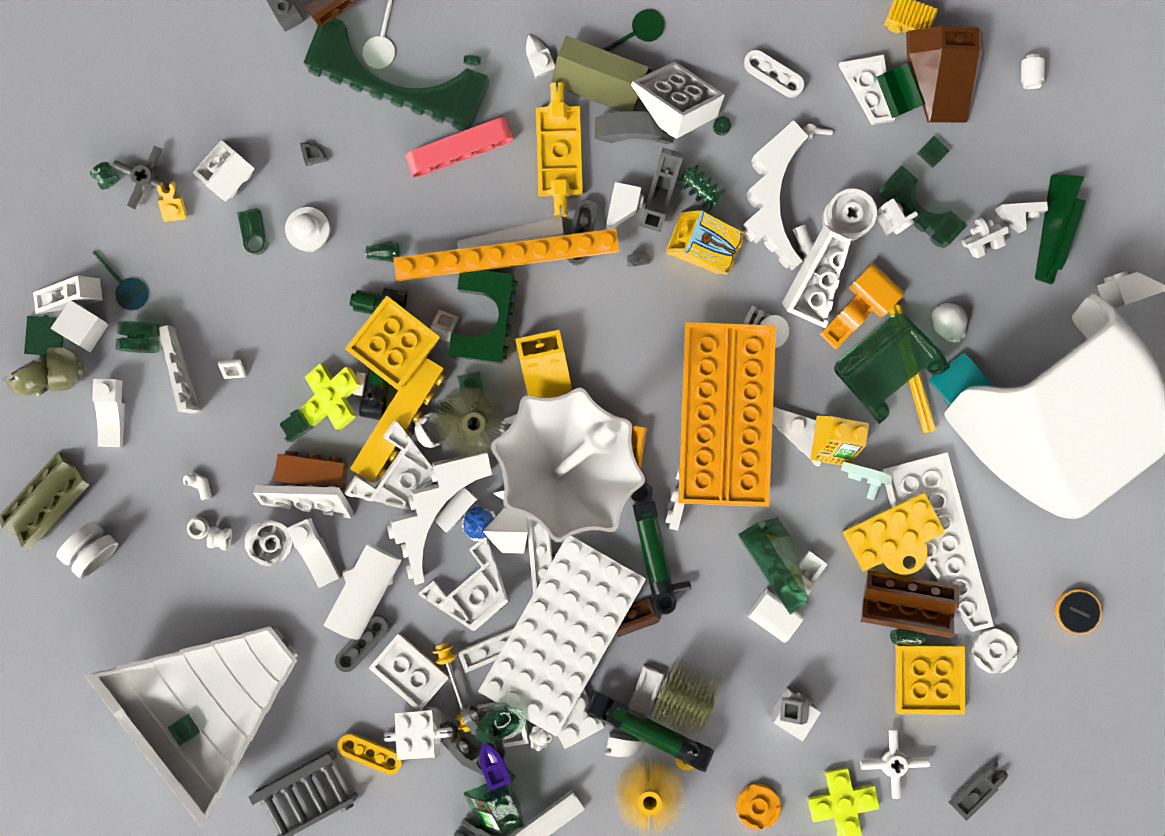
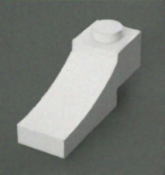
M93 379L92 401H94L97 415L98 447H123L125 403H122V381L116 379Z
M311 518L286 528L295 548L299 551L312 573L318 588L341 578L323 538L319 537Z

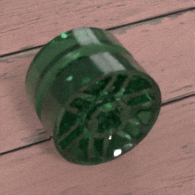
M118 321L117 334L127 337L116 339V350L133 353H159V341L150 338L159 337L160 325L148 322Z

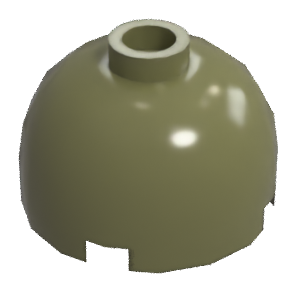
M49 347L47 349L49 390L64 391L74 387L78 382L79 375H84L83 362H78L77 355L68 348Z
M44 355L39 357L41 362L37 363V361L33 360L12 372L13 378L10 380L8 377L3 378L6 385L20 396L34 394L38 397L48 391L46 386L48 385L47 375H49L47 359Z

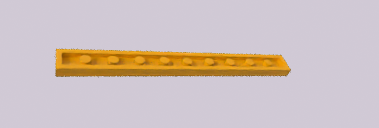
M615 228L395 257L394 264L396 280L403 281L619 252V245Z

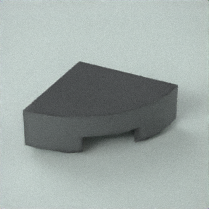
M300 143L306 166L328 161L324 152L317 146L310 143Z
M647 254L627 255V264L629 267L648 265L649 256Z

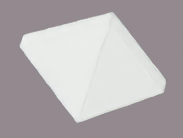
M241 359L218 361L224 379L246 377Z

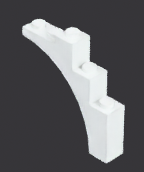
M794 120L759 150L751 160L753 168L759 174L763 173L764 177L752 186L746 195L748 196L749 203L760 210L742 226L744 236L750 242L754 241L757 244L763 238L767 249L771 252L775 251L780 257V263L785 268H790L791 270L796 268L802 260L792 248L784 231L780 215L779 197L787 165L794 153L809 137Z
M479 451L475 454V457L473 452L470 454V457L469 454H465V456L461 455L432 462L433 469H430L432 482L437 484L411 490L412 497L408 498L411 511L415 510L416 512L389 518L391 525L387 526L390 539L394 538L396 544L405 543L401 545L403 557H408L410 564L406 566L408 578H413L415 585L424 583L422 569L423 547L428 530L437 513L460 489L475 480L492 475L486 451Z

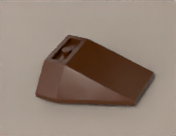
M938 26L907 31V57L925 101L923 110L927 123H967L984 57L982 31L976 27Z

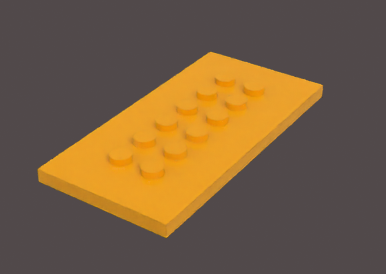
M685 322L678 503L769 507L776 325Z

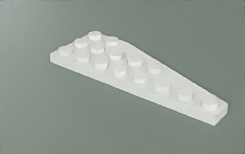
M941 453L881 469L882 472L892 476L891 484H885L891 507L925 492L946 532L925 543L927 547L926 565L937 582L959 586V605L956 611L969 631L974 632L993 627L991 613L948 453Z

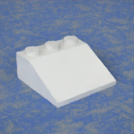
M672 62L632 81L631 84L658 126L676 139L718 117L724 98L723 93L676 62Z

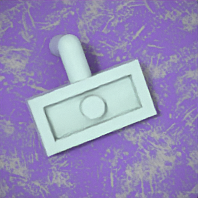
M843 462L841 467L842 471L848 473V478L857 481H861V478L868 479L867 483L870 484V488L866 498L873 501L876 499L881 483L890 485L892 481V476L877 470Z

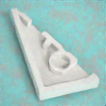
M773 407L772 423L796 448L810 459L816 420ZM811 460L814 465L820 466L821 462Z

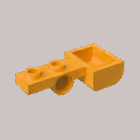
M873 262L848 287L856 296L819 334L834 349H837L866 320L872 311L881 318L905 294Z

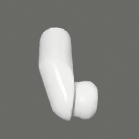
M195 472L184 476V484L197 488L201 500L212 498L209 482L206 477Z

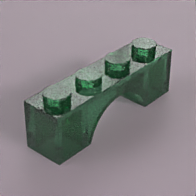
M901 165L878 190L882 192L881 195L886 201L894 198L895 202L902 206L905 217L916 211L918 216L913 219L914 226L919 231L927 233L931 237V242L937 247H947L967 227V224L952 210L942 214H933L924 210L916 199L915 190L918 179Z

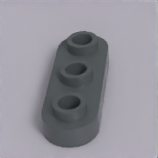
M585 199L577 204L570 234H577L580 230L585 232L594 231L597 206L593 201ZM589 209L591 213L585 216L582 211ZM588 256L567 260L572 265L579 266L586 262Z
M380 615L371 617L360 639L366 641L365 647L360 646V639L349 640L335 657V665L340 671L350 672L357 667L388 632L389 624L387 619ZM376 622L381 624V630L374 628ZM349 656L351 663H346L344 657Z

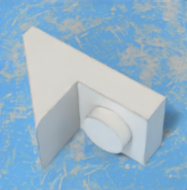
M1047 202L1002 204L995 209V213L1018 233L1027 229L1026 219L1039 218L1040 214L1048 211Z

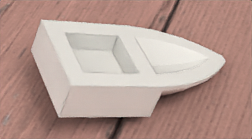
M529 34L526 42V54L537 79L554 72L555 64L548 48L538 38Z

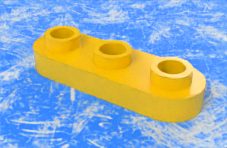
M346 733L338 741V751L341 755L388 775L395 774L402 766L403 759L397 760V751L355 733ZM347 741H353L354 747H349ZM372 749L375 755H368L367 750ZM388 758H393L395 764H389Z

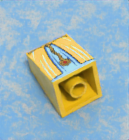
M703 211L681 212L665 253L716 274H728L734 266L736 253L742 246L744 233Z

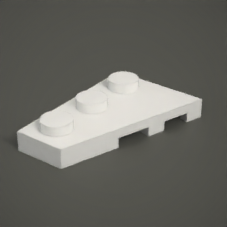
M884 55L840 62L838 66L871 125L893 122L895 118L891 117L876 77L887 72Z

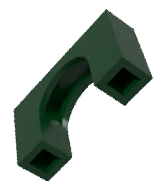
M485 270L459 273L457 290L461 293L483 295L492 299L498 307L499 315L495 327L485 335L468 336L451 333L449 357L503 364V359L507 360L509 346H505L506 337L510 338L512 325L508 324L509 315L513 316L515 303L511 302L512 294L517 293L518 281L514 280L513 274Z

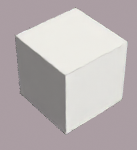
M69 301L51 329L91 352L109 324L74 302Z
M786 688L769 714V717L776 725L803 741L821 712L812 704L813 701L799 692L796 694ZM782 697L809 700V714L806 724L799 725L780 721Z

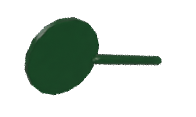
M651 9L640 11L632 21L633 32L605 47L603 50L609 51L633 36L644 42L657 40L664 31L662 16Z

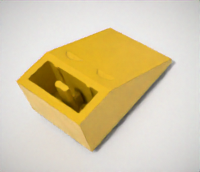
M560 330L515 339L528 396L552 398L572 391Z

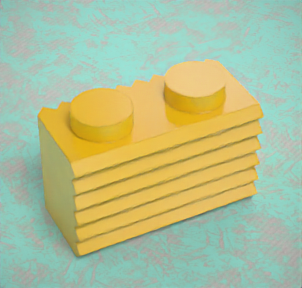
M893 0L883 25L887 26L888 30L894 33H906L910 30L931 28L938 9L916 0Z

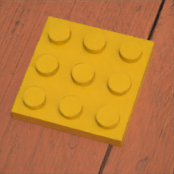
M386 296L345 349L400 391L441 337Z
M895 645V712L897 714H965V646Z

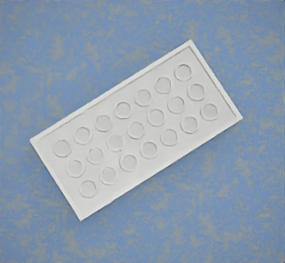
M572 535L565 539L478 692L557 737L646 578Z

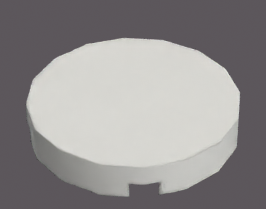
M985 629L976 636L972 643L971 652L973 660L977 666L989 673L1006 672L1013 667L1018 656L1016 641L1010 634L1001 629Z

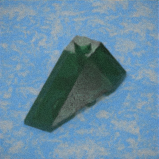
M778 517L757 522L739 533L740 542L789 615L809 604L790 534Z

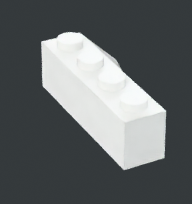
M826 224L823 226L782 302L788 312L821 327H827V318L833 305L832 300L835 290L838 288L841 269H843L851 241L845 233Z

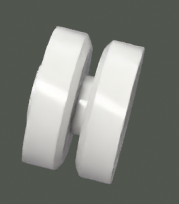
M855 188L845 189L837 193L824 208L822 215L823 226L826 224L845 233L851 240L850 242H854L863 237L874 226L877 218L876 205L872 197L865 191Z
M93 521L84 525L70 536L61 546L56 556L66 566L73 564L72 572L80 579H85L106 563L119 544L110 535L103 536V528Z

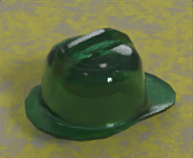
M503 703L497 704L478 723L476 737L482 743H492L512 738L524 728L526 715L519 708Z

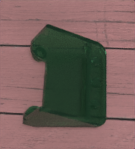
M895 314L835 363L834 371L871 416L880 424L890 413V408L885 402L889 396L924 368L932 375H939L950 368V365L941 350L906 315Z

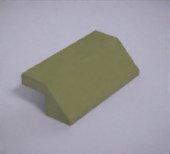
M565 36L557 57L551 83L556 82V87H558V82L564 83L565 91L621 112L634 111L639 96L631 86L632 81L647 75L649 67Z
M58 451L0 514L2 529L16 535L21 548L30 551L90 485L85 474Z

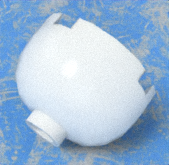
M268 519L258 521L252 525L247 531L244 540L245 549L250 558L260 565L266 566L283 561L289 554L292 546V540L286 529L287 527L278 521Z

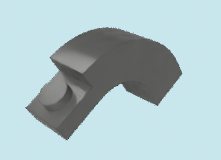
M624 111L595 117V139L613 143L624 139H647L664 144L673 143V136H670L658 126L650 112Z
M662 148L639 226L661 232L684 153Z

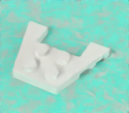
M394 420L383 437L401 449L399 454L375 487L355 475L344 493L350 497L355 496L364 500L385 503V505L411 511L408 500L409 497H412L411 490L432 484L430 469H433V467L400 424Z
M488 539L478 541L469 549L481 565V568L451 594L446 596L434 580L418 593L422 598L473 631L509 602Z

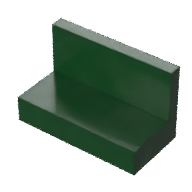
M910 62L876 76L892 118L925 105Z

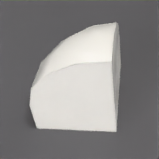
M609 732L605 755L629 757L636 754L642 747L643 741L636 737Z

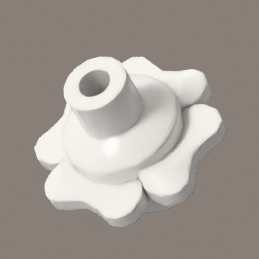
M539 726L532 727L529 735L531 748H535L536 751L546 748L548 743L552 741V736Z

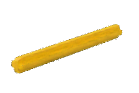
M897 304L890 309V317L922 431L924 433L932 432L936 427L902 306Z

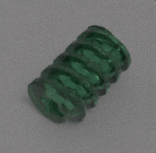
M697 164L694 167L687 168L676 184L684 182L682 189L690 188V196L697 193L696 202L704 199L702 207L705 208L710 205L709 213L722 199L726 189L723 188L717 191L719 183L716 182L711 185V176L704 179L705 170L697 173L699 168Z

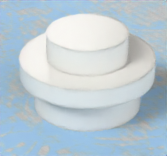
M194 517L187 524V532L194 539H202L209 533V522L203 517Z

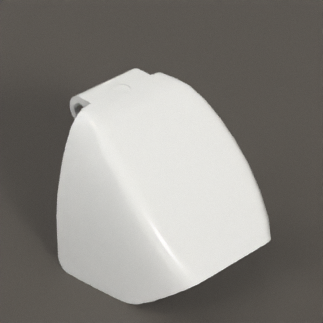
M1096 294L1088 296L1072 315L1073 323L1088 339L1086 342L1029 385L1013 389L988 386L969 387L955 399L944 413L954 430L979 459L1001 480L1039 507L1059 517L1078 519L1087 515L1165 454V383L1158 365L1147 346L1111 305Z

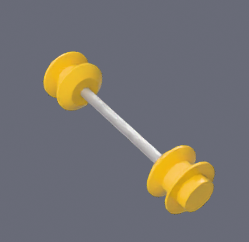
M448 642L441 643L435 646L436 650L433 651L434 654L439 656L436 663L446 664L462 711L465 709L450 664L457 657V654H452L451 652L454 644L449 645ZM459 712L454 720H460L461 723L457 729H463V732L471 731L464 723L462 713Z

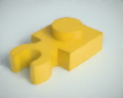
M171 181L169 183L170 190L164 189L163 183L160 182L157 186V191L163 197L159 198L158 204L163 220L186 219L187 212L182 195L175 196L174 193L176 191L175 182Z

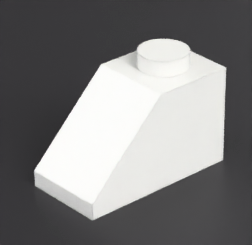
M615 182L606 230L613 229L635 215L637 207L642 208L644 195L640 194L641 187Z

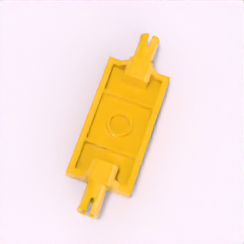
M555 82L550 84L551 103H549V106L536 107L538 196L554 197V216L560 217V208H562V217L568 216L567 197L583 195L580 106H568L564 102V83L558 82L557 92Z

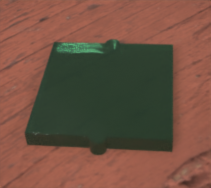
M48 315L43 317L27 316L24 354L40 355V357L44 355L46 357L49 347H63L64 336L51 329L57 318L49 317Z

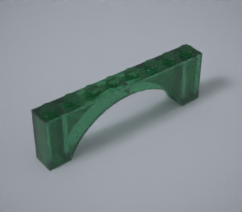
M336 18L320 28L317 26L303 62L308 72L314 76H327L333 83L341 85V83L348 84L349 88L354 91L362 92L363 90L369 92L371 97L378 100L385 98L390 100V103L396 107L402 108L406 106L411 108V111L417 115L423 116V114L431 116L432 120L438 123L448 122L452 124L453 128L460 131L472 128L489 85L487 75L468 68L452 80L428 88H405L387 83L370 73L357 60L350 46L348 29L343 21Z

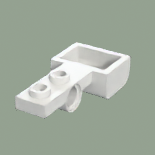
M808 550L778 592L774 594L766 588L747 613V616L783 643L787 642L804 620L803 614L795 609L796 606L807 597L814 586V582L828 564Z

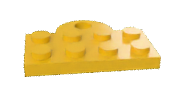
M925 492L842 531L863 572L884 562L891 571L902 575L915 573L922 568L927 559L925 543L946 533ZM906 556H912L916 559V563L912 567H906L902 563L903 559Z

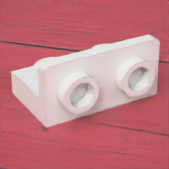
M893 198L877 210L876 219L886 235L892 232L897 235L914 224L913 219L918 216V213L915 211L905 217L902 206L895 202Z

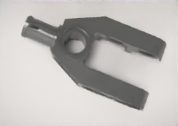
M470 705L461 711L462 719L470 728L472 735L475 734L482 743L492 746L500 754L501 758L504 759L506 751L500 732L476 706ZM448 720L440 724V728L451 727L452 731L448 733H453L451 737L441 738L440 742L461 765L483 775L480 765L482 746L475 748L451 721ZM508 769L511 780L513 782V780L515 779V775Z

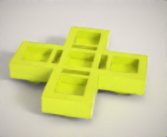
M318 364L305 376L315 394L300 407L309 425L316 426L328 415L335 429L342 430L356 417L346 400L347 397L361 386L353 370L350 367H345L333 378L325 364Z
M847 767L825 771L829 793L807 797L812 821L817 822L834 818L838 836H862L857 813L879 809L875 786L871 784L852 788Z

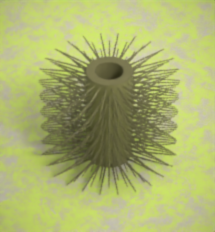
M469 386L468 390L463 394L458 393L463 392L464 388L452 394L453 399L447 396L455 406L448 400L446 401L458 412L454 413L440 406L451 413L437 409L443 414L435 413L439 416L436 417L439 419L435 423L442 429V431L439 430V433L441 435L444 434L446 437L449 436L450 442H453L457 447L459 446L463 454L464 452L467 454L465 447L468 449L469 457L473 450L481 448L476 452L474 451L475 457V454L488 447L487 444L491 446L488 439L493 442L484 433L486 432L485 430L497 435L490 430L502 433L494 428L506 430L499 427L506 425L500 424L504 419L499 417L497 413L501 411L495 404L490 408L491 400H488L486 397L484 398L482 395L477 397L474 388L473 397ZM473 417L472 424L467 426L468 419Z
M671 666L672 669H670V672L668 671L669 675H667L662 683L657 697L659 700L654 705L655 712L653 713L662 715L663 717H657L667 720L665 722L668 725L671 724L677 727L676 723L683 726L684 730H686L684 728L686 727L690 733L691 731L694 734L697 731L701 733L699 730L703 732L701 727L704 728V724L706 727L705 721L708 719L709 722V716L716 702L715 699L719 690L714 689V687L719 688L718 686L720 685L717 682L715 684L709 676L707 678L704 674L703 676L700 673L699 675L696 674L693 669L681 666L688 669L685 670L677 666Z

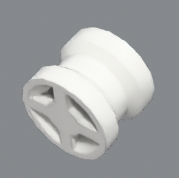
M212 526L207 537V547H220L221 550H228L232 539L231 528L222 530L217 526Z

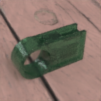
M256 208L237 212L245 250L253 255L263 254L268 247V242L266 240L261 210ZM254 236L261 237L263 241L262 247L257 251H251L248 247L249 240Z

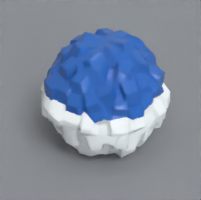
M473 505V508H469L463 515V532L474 541L485 540L488 537L483 531L494 520L496 515L493 510L489 512L487 509Z

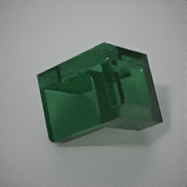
M301 409L294 410L290 413L291 416L280 423L282 430L286 434L284 438L286 442H293L314 429L313 426L309 425Z

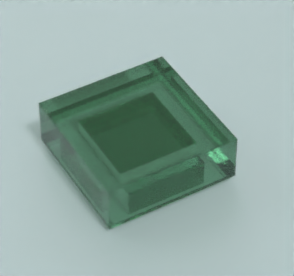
M933 136L917 154L933 168L949 150Z
M189 714L167 727L179 746L200 733V730Z

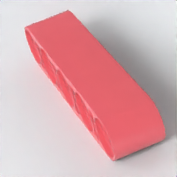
M501 117L409 151L405 154L412 176L419 177L508 144L514 138L506 118Z

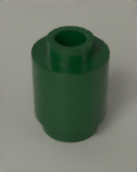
M357 289L350 297V306H353V311L372 315L381 303L379 293Z

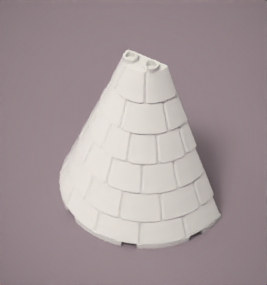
M268 626L242 633L241 635L214 640L211 643L180 649L178 652L120 665L109 670L89 673L85 676L200 827L207 822L233 771L236 770L250 741L253 740L265 714L268 713L280 688L284 685L297 662V653L290 645L288 647L285 646L282 642L284 637L277 628L273 630Z

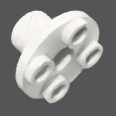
M302 207L295 210L288 217L285 225V233L289 242L297 249L308 252L321 248L327 242L331 231L327 217L313 207Z

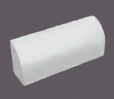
M371 543L367 544L323 626L345 637L359 640L395 574L401 559Z

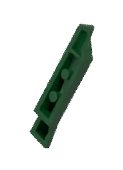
M1053 174L1050 177L1047 195L1048 211L1044 214L1035 279L1052 285L1057 270H1062L1066 264L1086 202L1077 198L1084 179L1083 176Z

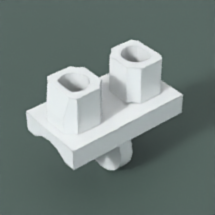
M978 218L975 220V227L970 229L972 236L961 241L964 247L969 248L973 257L980 258L987 254L984 244L990 242L993 249L1005 246V234L1009 233L1007 226L1001 227L999 224L994 225L992 220L985 222L983 218Z

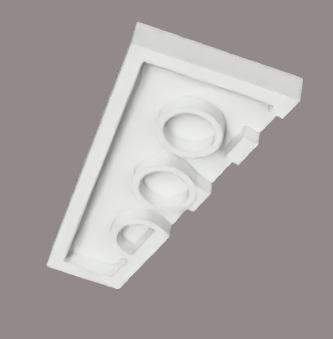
M169 325L159 327V341L164 349L178 412L192 414L199 412L201 409L175 327Z
M266 484L265 486L255 485L253 491L261 505L290 509L292 505L305 512H311V509L322 510L324 515L333 516V513L337 512L343 513L344 518L350 519L353 515V510L341 489L335 486L315 487L308 485L300 487Z

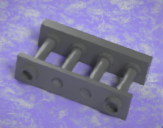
M333 749L259 788L248 797L252 805L258 802L261 805H265L279 832L277 836H294V834L340 809L342 812H345L354 806L353 802L358 797L357 793L355 792L347 797L332 769V762L337 757ZM319 769L321 772H324L339 802L328 808L312 779V773ZM298 780L301 783L304 782L319 811L307 818L292 790L294 787L293 783ZM278 791L281 794L284 793L299 822L287 829L272 800L274 798L272 794Z

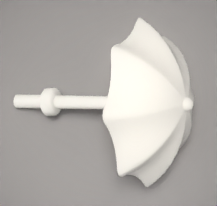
M576 388L565 395L552 398L524 396L520 401L516 418L509 429L491 444L492 452L499 461L504 477L503 503L505 508L532 518L546 530L555 542H562L571 535L588 530L615 531L618 528L620 514L628 498L645 483V477L636 463L632 450L631 422L602 409L583 388Z

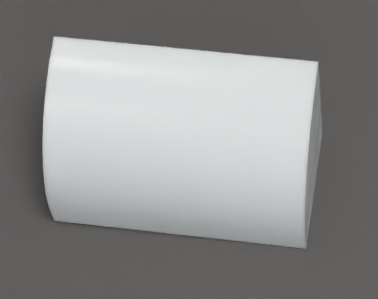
M466 486L463 487L443 505L435 516L434 521L446 533L449 532L479 498Z

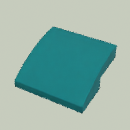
M964 352L929 379V383L944 397V402L949 407L969 387H993L983 372Z

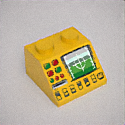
M817 416L810 460L842 465L843 462L852 463L866 446L869 423L832 416Z

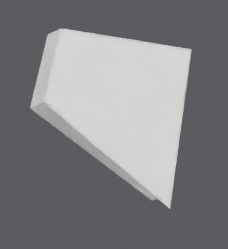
M503 508L483 532L501 553H524L528 534L526 515Z

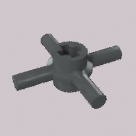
M154 145L146 164H141L134 168L117 160L113 162L112 168L131 176L132 184L135 186L128 201V207L136 209L143 192L155 187L157 188L160 182L163 183L164 189L170 190L169 183L158 179V173L155 170V165L163 149Z

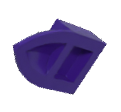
M483 743L480 752V765L488 788L492 791L511 783L512 780L504 759L501 758L500 754L492 746Z

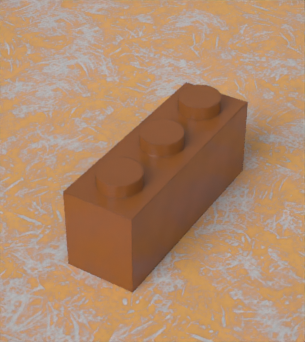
M285 450V454H277L273 481L312 485L315 487L335 486L341 490L345 489L348 463H342L343 458L329 457V461L321 460V455L307 453V457L298 456L299 452Z

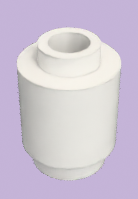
M1039 54L1027 55L1026 59L1021 61V83L1024 89L1042 87L1045 59L1041 58Z

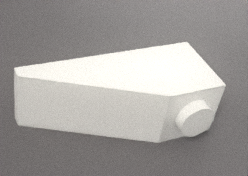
M78 275L33 292L36 314L63 310L69 301L82 307L103 300L100 279Z

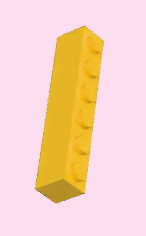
M428 358L423 360L400 391L396 393L352 464L351 470L372 483L380 481L387 471L386 466L389 461L393 462L399 454L398 447L386 440L383 435L392 422L396 420L406 434L410 436V427L423 415L420 412L425 404L429 405L435 395L432 392L436 385L441 386L445 380L446 375L444 372L446 370Z

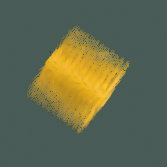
M656 757L653 773L651 758L650 777L648 760L646 772L644 759L642 763L643 768L637 764L636 766L638 767L632 769L633 774L630 771L631 775L626 772L629 777L625 778V780L623 778L621 781L619 780V782L624 783L623 786L625 787L621 788L626 789L622 790L625 792L616 791V793H623L621 796L624 797H615L625 798L616 801H624L621 803H625L623 805L628 806L626 809L631 810L627 814L625 813V815L629 816L628 819L633 813L636 814L633 816L632 822L635 821V826L637 824L639 827H643L644 824V832L648 817V836L650 815L653 836L652 817L657 835V824L659 829H661L662 825L659 824L664 821L668 823L667 817L664 815L667 814L671 820L674 817L671 812L675 810L672 808L679 807L674 804L685 805L675 803H682V801H677L679 798L676 797H684V795L677 796V794L684 793H676L678 792L676 789H682L683 787H672L675 785L672 783L676 782L675 780L679 777L675 778L674 774L673 776L670 774L666 778L665 773L667 770L658 766L660 763L656 767Z

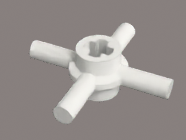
M889 729L890 751L886 752L881 760H860L861 770L883 769L891 777L892 798L900 799V777L907 772L908 768L929 767L930 761L929 758H907L904 753L899 751L898 729Z

